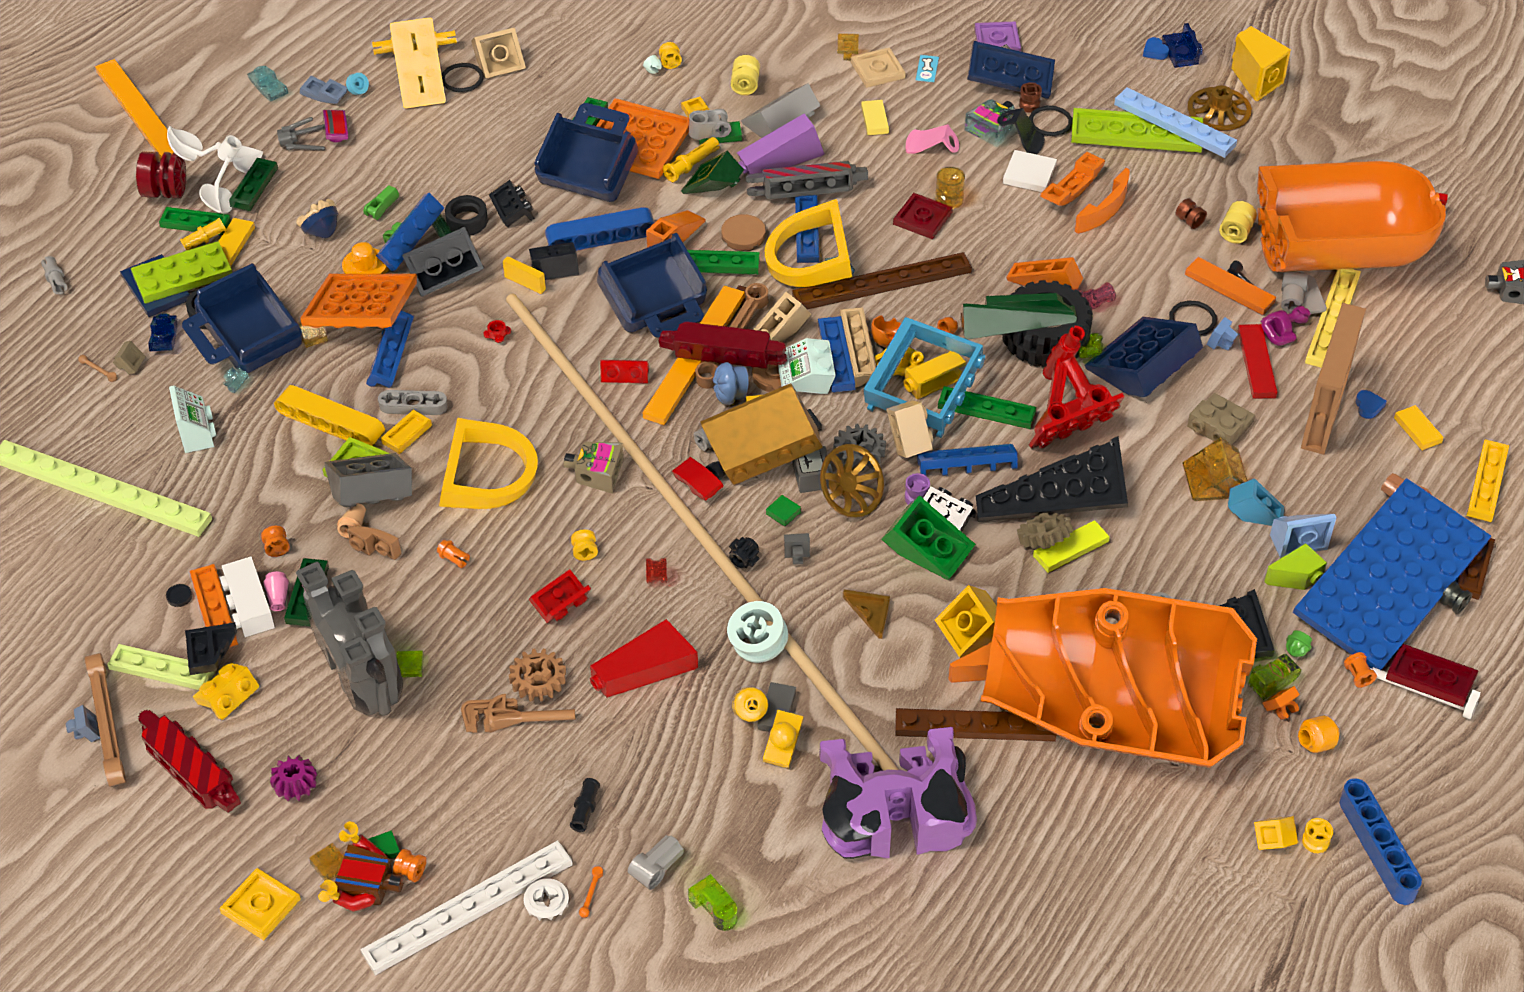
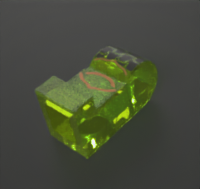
M1283 654L1273 662L1264 666L1259 664L1252 668L1248 685L1265 700L1294 682L1299 677L1302 669L1287 654ZM1260 681L1264 684V688L1260 687Z
M711 874L688 889V902L695 909L702 905L712 916L713 924L717 929L722 931L733 929L737 923V905Z

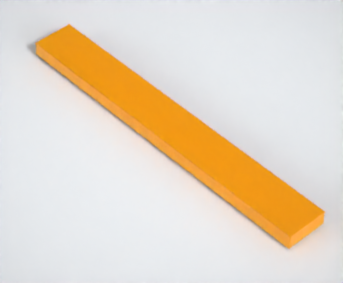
M113 59L95 66L98 75L154 151L159 152L161 157L164 152L173 154L174 151L171 149L167 138V128L116 60Z
M723 286L700 323L727 327L745 298V292ZM677 358L643 411V419L665 425L695 378L696 367L705 361Z

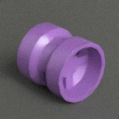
M915 473L907 477L905 482V502L909 505L919 495L924 498L930 488V480L927 476Z

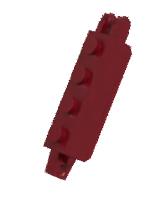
M683 322L679 324L677 331H662L658 340L661 348L674 350L676 358L717 363L727 362L731 365L767 369L768 364L783 365L788 361L785 354V343L771 340L770 334L767 331Z

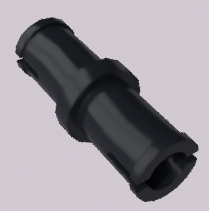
M586 778L583 781L580 795L574 802L575 811L570 822V828L577 832H585L587 830L590 815L596 808L595 799L600 783L593 778Z

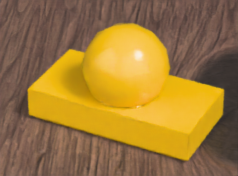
M777 710L773 727L770 730L763 762L789 769L804 720L803 716Z

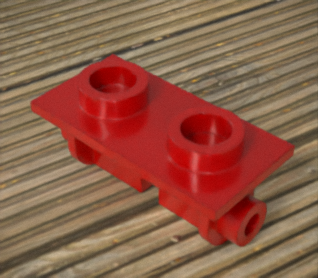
M600 360L601 382L648 383V361Z

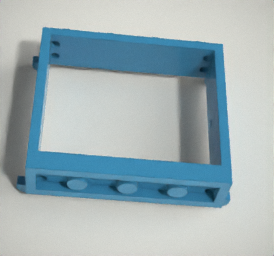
M905 317L863 389L865 403L869 404L867 410L873 411L875 406L886 410L887 408L907 402L883 391L914 338L970 358L940 414L926 409L927 426L938 430L936 436L942 438L946 425L951 424L954 419L957 405L961 406L964 401L967 387L970 388L973 385L977 369H981L984 365L983 345Z

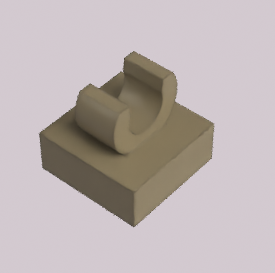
M130 340L124 342L116 354L113 363L118 369H124L130 375L136 373L146 356Z

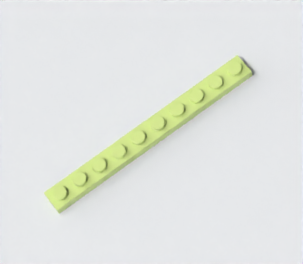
M7 440L0 444V466L198 537L212 521L211 513Z

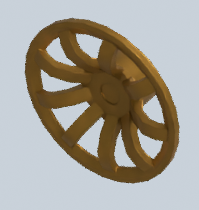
M1224 85L1198 90L1192 94L1187 104L1190 117H1198L1196 114H1201L1210 109L1205 118H1203V124L1218 131L1233 130L1245 125L1249 121L1252 112L1251 104L1244 95ZM1206 92L1207 99L1198 98L1199 95ZM1233 95H1236L1237 97H1239V99L1232 100ZM1193 102L1204 106L1195 109L1193 108ZM1244 103L1246 110H1240L1236 106ZM1215 112H1218V125L1208 123ZM1224 112H1226L1233 124L1224 125ZM1233 112L1243 115L1244 118L1241 120L1236 119Z
M855 444L841 445L830 451L823 461L820 471L821 489L827 502L835 511L847 517L857 518L871 513L878 506L883 495L884 477L878 461L867 449ZM846 450L847 460L845 466H843L842 461L836 454ZM853 451L862 454L863 458L852 468L854 461ZM830 461L834 462L837 468V472L834 474L826 473ZM870 461L875 472L859 476L858 473ZM877 478V491L861 485L863 481ZM826 480H829V488L832 492L830 494L827 489ZM858 492L874 497V500L868 507ZM838 496H843L845 498L844 508L838 506L834 499ZM852 498L859 503L861 511H850Z

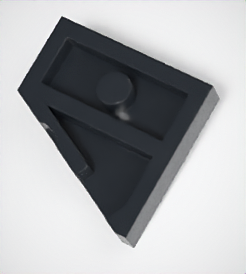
M236 622L185 630L190 675L218 670L237 633Z

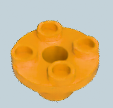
M367 242L355 244L342 262L344 274H386L389 269L376 256L380 250L373 248Z

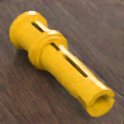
M711 137L688 154L677 156L676 160L671 164H665L663 166L665 177L670 182H675L683 173H689L692 170V166L720 148V146H717L720 145L718 140Z

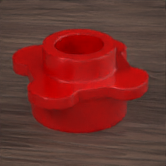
M493 320L489 322L487 330L483 332L485 338H491L495 342L501 343L504 341V337L511 333V328L506 326L501 320Z

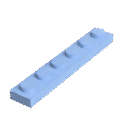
M1126 87L1115 98L1114 105L1225 158L1236 147L1237 139Z

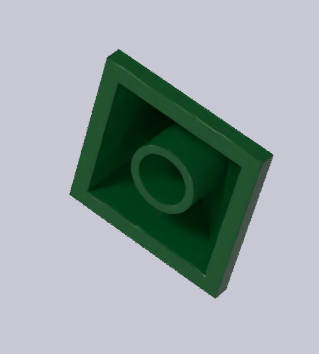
M727 150L702 163L682 188L681 192L683 194L722 190L728 186L732 188L741 180L739 176L744 169Z

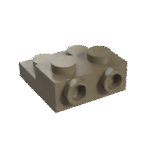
M1214 393L1207 401L1202 400L1189 414L1187 427L1229 449L1254 422L1255 414Z

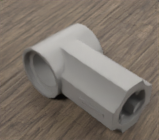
M666 835L648 853L638 854L630 863L628 873L649 890L654 889L663 879L665 871L684 854L683 848L677 839Z

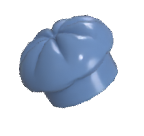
M725 362L716 368L713 377V383L715 384L713 389L717 399L722 404L731 405L735 400L745 398L749 381L748 373L744 366L733 367L730 363Z

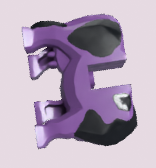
M953 727L930 729L928 731L927 747L935 759L934 763L926 756L925 746L900 749L899 764L907 772L904 770L888 769L874 773L872 752L851 754L846 750L844 739L820 742V761L826 763L831 771L830 786L822 808L824 817L822 833L828 845L837 854L845 859L866 856L889 858L891 841L890 819L897 821L910 817L917 855L928 851H948L961 845L964 838L973 832L977 823L976 808L971 793L964 781L966 757L963 751L958 746H954Z

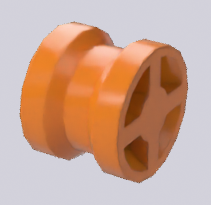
M270 526L261 533L262 542L265 544V553L268 556L279 557L289 551L290 545L286 539L287 535L283 527Z
M402 849L394 862L393 874L404 875L408 877V880L414 883L417 882L425 870L426 857L420 854L415 856L410 850Z

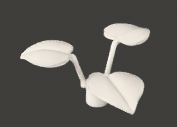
M171 126L167 130V138L171 149L185 160L194 161L197 155L202 157L218 149V157L225 162L214 186L204 184L199 190V195L209 208L218 213L228 214L232 209L229 204L232 194L228 189L219 187L228 163L233 162L237 170L247 173L256 158L262 157L263 151L242 146L240 140L232 135L227 136L222 143L217 142L214 146L202 151V143L195 135L187 131L174 129Z

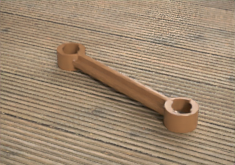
M753 283L747 286L745 290L746 301L730 327L745 329L755 311L764 308L768 304V288L764 284ZM759 292L761 297L753 298L750 294ZM700 363L695 369L696 383L705 389L713 388L715 385L713 383L715 370L722 363ZM711 373L712 377H702L701 375Z
M97 653L85 656V664L93 694L104 757V771L110 787L125 783L126 776L120 757L106 680L107 672L102 654Z

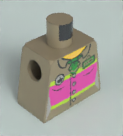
M584 442L579 455L565 454L564 467L575 469L576 482L578 484L613 493L624 460L623 443Z

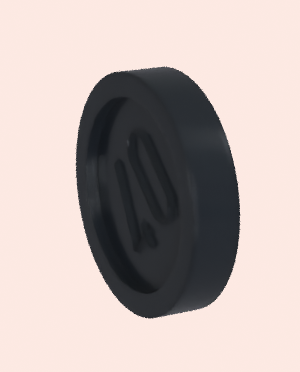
M185 584L173 585L166 592L167 602L174 607L185 606L192 599L190 587Z

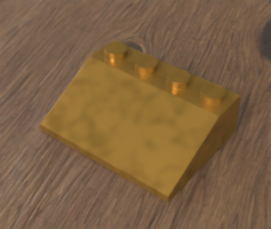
M791 383L700 421L724 472L733 485L823 448L817 426Z

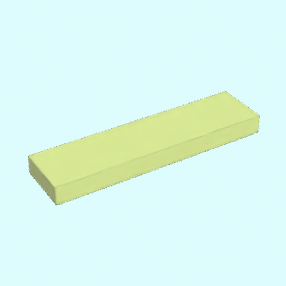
M118 644L108 662L110 670L199 690L200 686L205 682L211 681L216 672L190 675L187 659Z

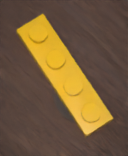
M1484 440L1466 516L1492 522L1509 445Z

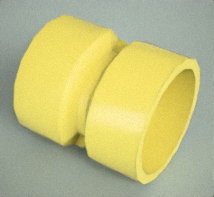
M742 55L733 62L731 88L737 94L750 95L758 88L760 63L755 57Z
M1244 201L1232 203L1220 225L1219 231L1221 236L1231 243L1244 242L1256 221V209Z

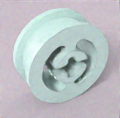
M753 601L742 605L732 614L728 622L727 634L737 654L749 662L761 663L775 658L784 649L788 640V628L779 610L772 604L764 601ZM765 620L771 621L773 624L768 626ZM748 638L751 644L743 642V639Z

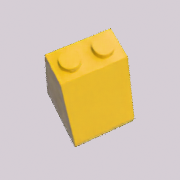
M1252 26L1241 31L1235 39L1236 46L1232 55L1231 69L1255 101H1259L1284 83L1291 49Z

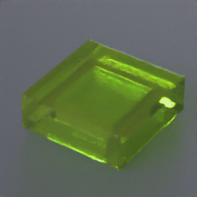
M423 650L397 651L396 658L402 677H422Z

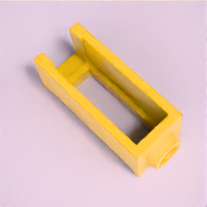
M949 351L910 370L906 368L903 381L904 387L918 400L942 389L944 386L947 387L958 382L963 373L959 368L966 366V361L958 353Z

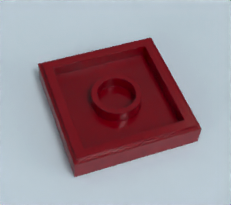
M913 192L893 218V225L933 240L953 213V207Z

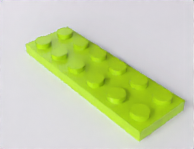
M1083 108L1073 109L1071 143L1202 153L1203 147L1130 112ZM1190 117L1203 123V117Z

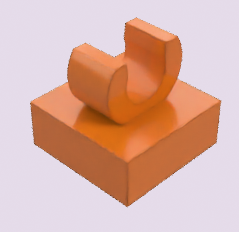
M1292 686L1277 692L1262 702L1267 712L1276 709L1277 716L1283 720L1289 717L1286 712V706L1291 713L1299 711V706L1293 699L1300 694L1296 687Z

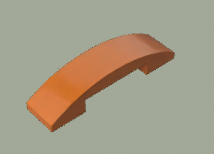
M1086 152L1075 162L1074 169L1058 184L1051 183L1041 192L1040 197L1059 206L1069 204L1080 196L1092 183L1104 166L1105 160Z
M1125 168L1114 179L1112 193L1097 207L1089 203L1077 214L1076 233L1079 234L1092 230L1104 224L1117 213L1126 198L1130 169Z

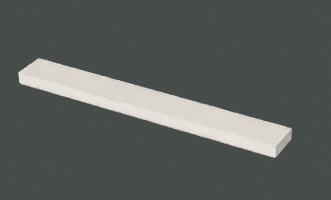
M557 840L360 949L362 956L374 975H377L524 893L532 883L541 879H549L572 866V859Z

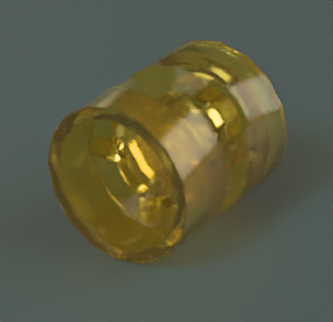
M945 167L938 171L936 175L935 201L949 205L953 209L962 205L965 187V174L962 170L956 167Z

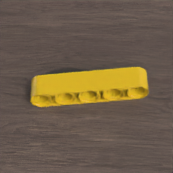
M289 385L274 402V407L280 414L345 441L352 437L373 446L385 432L384 425L378 419L294 385Z

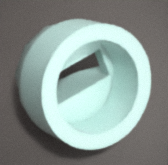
M652 55L644 61L643 67L651 74L659 72L658 69L662 68V63L656 55Z

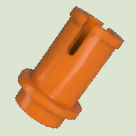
M443 540L437 547V553H439L440 558L450 560L459 568L467 565L463 561L464 559L467 561L470 559V555L454 546L451 540Z

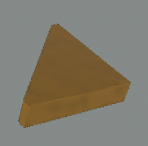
M844 589L843 598L872 632L879 639H882L890 605V596Z

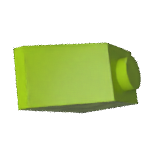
M1305 543L1269 565L1264 582L1270 586L1305 590L1321 578L1325 572L1327 562Z

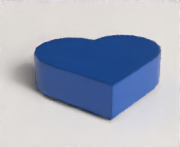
M1156 37L1149 38L1145 44L1143 57L1158 60L1168 57L1169 48L1162 44L1161 39Z
M1368 390L1359 391L1355 400L1356 405L1359 407V415L1366 419L1374 418L1386 406L1387 402Z

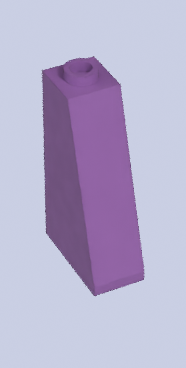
M805 113L737 152L740 159L738 163L744 169L743 174L748 173V175L762 173L763 169L791 167L825 154L816 129Z

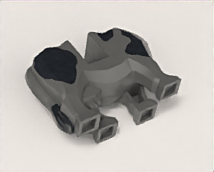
M318 561L297 570L296 575L304 588L303 596L307 617L317 644L325 655L331 670L337 668L342 690L347 695L353 709L365 715H373L377 712L381 715H388L392 711L391 706L400 700L403 690V679L395 649L385 631L386 622L377 607L368 609L362 591L364 589L363 583L354 570H350L331 578L333 585L327 587L328 579Z

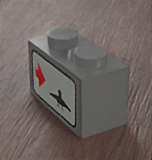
M826 446L792 461L800 493L822 490L820 471L823 461L827 456ZM831 464L828 465L826 473H832ZM826 480L827 489H829V480Z

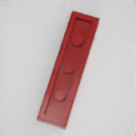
M1262 324L1238 325L1237 331L1252 399L1276 398L1278 392Z

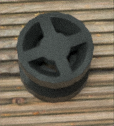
M1454 581L1445 589L1439 601L1443 605L1451 606L1452 611L1459 614L1470 602L1472 593L1468 590H1462L1460 585Z

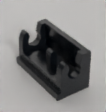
M574 242L529 249L531 267L543 272L545 280L579 275Z

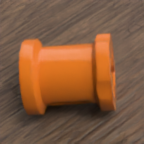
M1362 652L1352 654L1344 661L1345 668L1350 670L1354 677L1353 682L1356 687L1368 686L1377 678V674L1374 670L1370 669L1366 662L1367 657Z

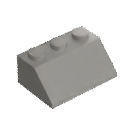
M809 83L785 93L742 119L741 122L763 138L804 113L808 118L815 114L814 110L820 104Z

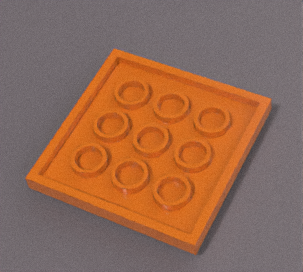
M615 98L608 109L629 115V122L625 131L630 132L638 146V153L630 171L660 179L663 174V166L671 162L689 133V117ZM600 119L596 126L611 130L614 123Z
M328 274L301 316L302 326H311L312 328H320L322 326H333L334 328L355 326L356 328L392 327L417 284L416 274Z

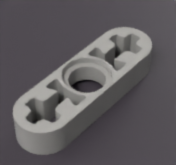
M385 390L378 396L380 410L387 414H409L414 409L422 415H441L448 409L447 397L443 392ZM410 400L419 401V403L416 405L407 404V402Z

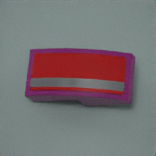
M323 110L326 139H329L331 142L348 140L345 110Z

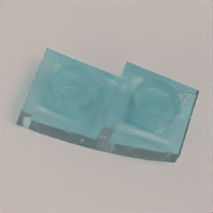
M267 66L256 67L254 71L247 74L253 85L270 102L289 93L287 86L277 80L275 72Z

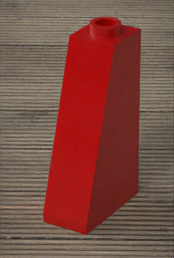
M665 619L590 665V683L596 691L600 690L608 698L698 668V652Z

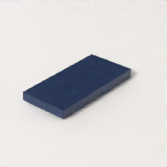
M974 41L971 49L967 80L1020 92L1023 84L1029 82L1036 83L1042 88L1041 97L1049 99L1055 59Z

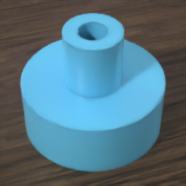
M354 73L348 76L346 87L354 95L363 94L368 90L369 81L364 74Z

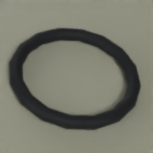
M471 63L453 64L447 67L441 75L443 86L453 92L472 91L478 88L484 79L483 71ZM460 67L475 69L480 76L474 85L465 88H455L448 85L445 77L449 71Z
M1046 105L1038 107L1029 116L1035 129L1045 136L1063 135L1072 127L1073 118L1070 113L1057 106ZM1055 110L1067 117L1068 125L1060 131H1044L1035 126L1033 117L1040 111Z
M1188 300L1180 302L1173 306L1169 312V320H1174V313L1182 306L1194 305L1207 310L1212 316V323L1205 330H1200L1199 335L1209 333L1217 324V315L1214 310L1207 304L1199 301Z

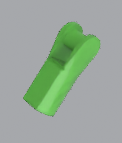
M388 185L376 198L365 205L364 215H372L375 220L380 219L386 209L399 198L398 190Z

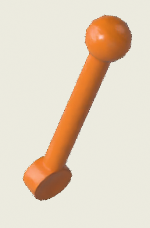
M599 866L592 869L593 879L584 905L579 909V915L582 918H586L590 914L588 908L597 881L603 876V869Z

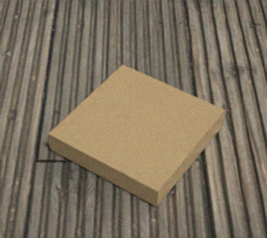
M890 47L851 57V64L866 88L905 79V71Z

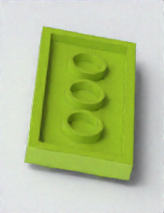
M219 241L131 268L132 275L145 304L213 283L232 273V269Z

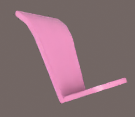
M947 124L923 131L914 129L907 137L905 148L907 153L915 154L943 141L946 147L952 153H955L959 150V141L956 134ZM949 136H951L954 140V147H952L950 144Z

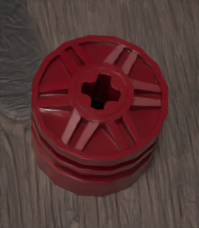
M142 151L139 154L136 166V182L140 196L159 198L162 193L164 198L173 197L181 199L186 188L185 159L179 157L175 152L173 154L164 152L161 157L159 152Z

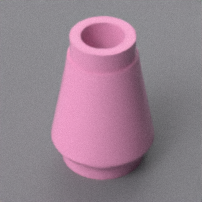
M283 572L268 573L263 584L270 610L282 611L285 609L289 580Z

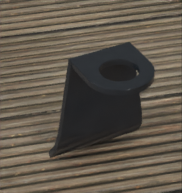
M1023 108L1006 111L998 117L997 123L1000 126L1015 124L1026 153L1037 155L1044 144V135L1035 129ZM1007 115H1013L1011 119L1002 121Z

